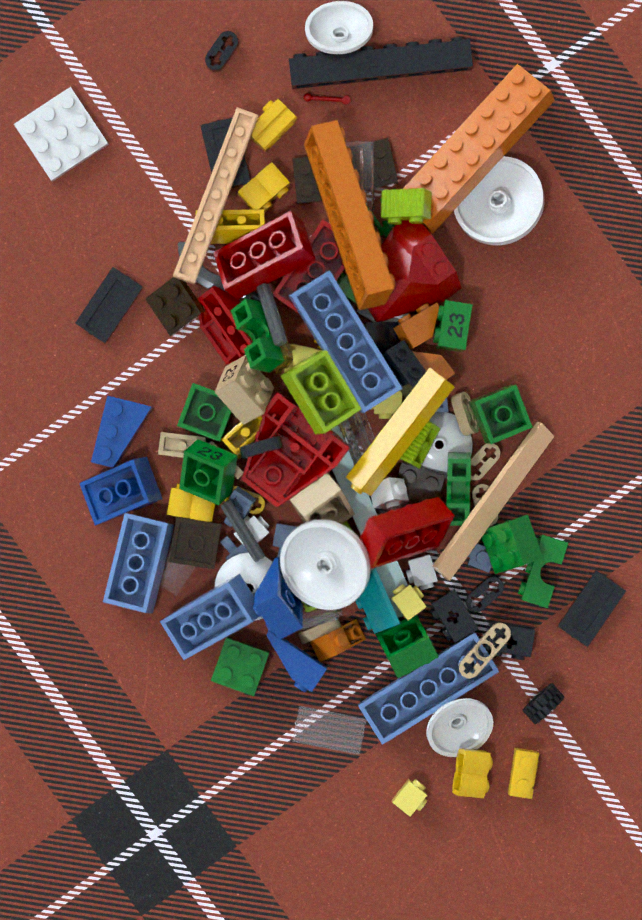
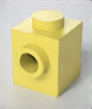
M398 391L371 408L374 409V414H379V419H391L392 415L402 404V392Z
M401 584L392 591L394 596L391 599L407 620H410L426 608V605L421 600L424 595L417 586L412 588L410 584L407 586Z
M408 779L394 796L392 803L411 817L416 809L420 811L428 800L425 799L427 793L424 791L426 787L416 779L413 782Z

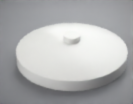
M504 156L454 210V213L461 228L474 240L487 245L510 244L526 236L538 223L544 208L543 187L537 174L530 166L516 158Z
M312 520L297 527L283 544L280 554L283 578L290 590L306 604L324 610L340 609L353 603L365 590L370 577L369 556L358 536L344 525L330 520Z

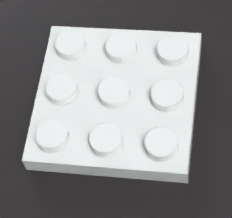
M71 87L14 124L52 182L109 145Z

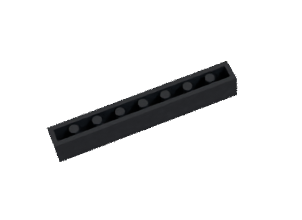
M454 37L449 42H442V39L429 40L428 44L419 45V42L414 41L408 42L406 46L397 47V44H387L383 46V49H374V46L362 47L361 51L346 54H329L320 51L315 53L316 56H307L305 53L293 55V58H289L292 89L471 71L473 68L470 39L465 40L464 37Z

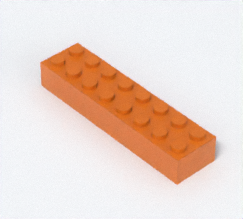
M517 64L403 188H425L432 192L431 219H423L422 223L431 234L439 228L555 101L551 90Z
M338 120L311 126L304 147L360 311L384 305L395 287V280L387 269V256L381 251L380 235L374 230L373 215L367 209L366 194L359 185V173L357 169L353 168L352 152L350 148L346 147L344 129L340 128Z

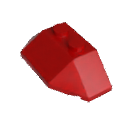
M213 286L198 298V301L205 309V312L199 316V324L225 364L229 365L246 355L244 349L253 341L246 332L237 330L231 310L241 301L222 289Z

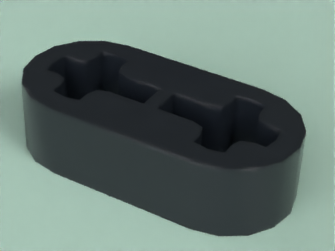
M225 31L221 33L206 54L205 64L210 71H221L236 51L238 38L233 32ZM229 37H232V43L234 45H228L226 49L223 51V39H229ZM220 52L221 56L219 57V61L221 62V64H215L214 66H211L212 62L210 58L217 57V55Z
M277 436L239 448L242 459L277 450L284 446L281 436Z
M489 577L466 597L468 609L473 612H480L501 595L504 589L503 582L497 577ZM490 581L493 583L497 581L499 583L497 586L498 592L491 591L486 595L485 591L489 588L488 583ZM482 594L485 596L480 601L481 606L479 608L477 606L471 607L472 596L476 598Z

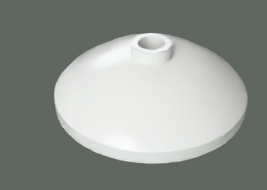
M334 1L319 6L308 16L305 23V33L309 43L316 49L329 54H346L361 48L369 41L373 33V20L370 13L356 3Z
M448 412L434 413L429 422L441 429L421 467L446 474L445 478H447L448 452L472 453L471 435L465 436L461 432L455 415ZM440 440L443 442L442 449L435 447L436 441Z
M249 553L235 555L228 559L218 571L215 587L240 574L246 584L253 585L254 589L251 593L255 598V593L270 568L272 561L264 557L258 562H254Z
M465 698L451 701L439 708L430 718L426 730L427 740L432 749L443 756L457 757L459 748L477 750L487 741L493 729V717L488 707L478 700Z

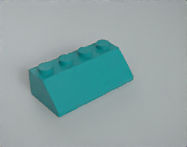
M370 569L368 584L355 602L358 609L363 608L366 613V617L363 620L368 631L373 629L375 634L396 626L400 622L377 569Z

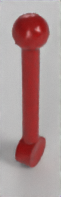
M306 93L303 97L306 102L318 100L342 102L344 105H348L351 101V98L347 95L340 98L312 96L310 93Z

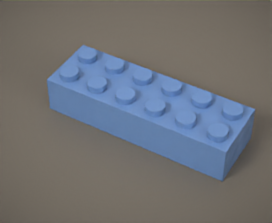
M330 270L288 295L321 350L328 351L360 405V413H365L403 389Z
M475 632L437 654L439 658L413 670L408 675L396 679L358 703V707L382 745L433 714L443 705L457 699L499 672L492 659L474 678H465L459 672L458 666L460 661L479 641ZM480 645L478 654L481 657L489 656L484 646ZM473 653L470 657L474 658V660L470 664L465 662L463 665L465 667L464 673H473L475 671L473 668L474 664L478 662L481 665L483 661L479 660Z

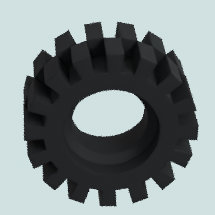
M551 683L534 696L522 711L534 724H537L549 715L564 700L565 696Z

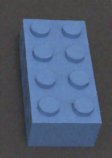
M124 514L103 599L104 603L143 613H153L174 524L133 514Z
M238 574L173 611L162 619L160 623L182 659L185 660L252 623L258 616L253 609L255 598L242 576Z

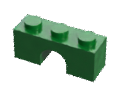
M247 298L231 310L237 330L246 332L253 341L244 349L250 369L270 373L285 361L281 348L274 345L261 302Z
M448 452L446 506L455 515L450 526H461L470 514V452Z
M540 534V537L536 539L543 558L526 564L525 573H528L525 582L521 581L518 594L521 595L520 600L548 608L555 586L543 582L540 571L543 565L549 562L562 565L568 543Z

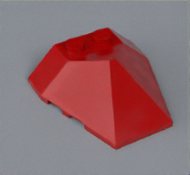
M402 220V224L395 225L383 244H380L382 253H385L387 256V269L389 274H392L394 277L395 287L384 305L368 308L367 310L375 322H380L415 311L426 303L431 306L435 303L443 302L462 288L456 270L432 234L422 223L413 224L409 223V220Z
M277 392L267 405L264 414H262V421L256 433L255 442L281 436L284 447L248 457L241 480L273 505L279 507L334 469L350 447L332 429L326 433L315 435L298 404Z

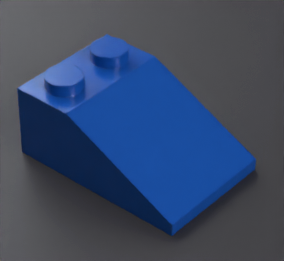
M147 457L130 460L79 483L94 525L107 522L163 499Z
M277 557L273 560L255 593L253 609L258 617L264 619L269 632L274 633L280 640L303 628V603L286 584L281 572L280 558Z
M268 631L266 635L292 680L295 681L294 686L305 693L307 689L312 692L326 671L327 666L284 638L279 640L274 633Z

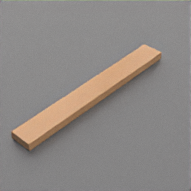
M236 108L174 271V278L194 285L196 283L257 122L258 115Z
M536 422L432 565L445 579L449 581L452 579L554 438V435L543 423Z

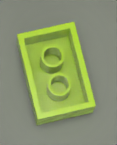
M327 350L314 353L280 375L315 435L328 432L361 410L360 405Z

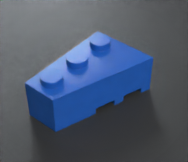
M107 396L91 462L115 468L153 410V407Z

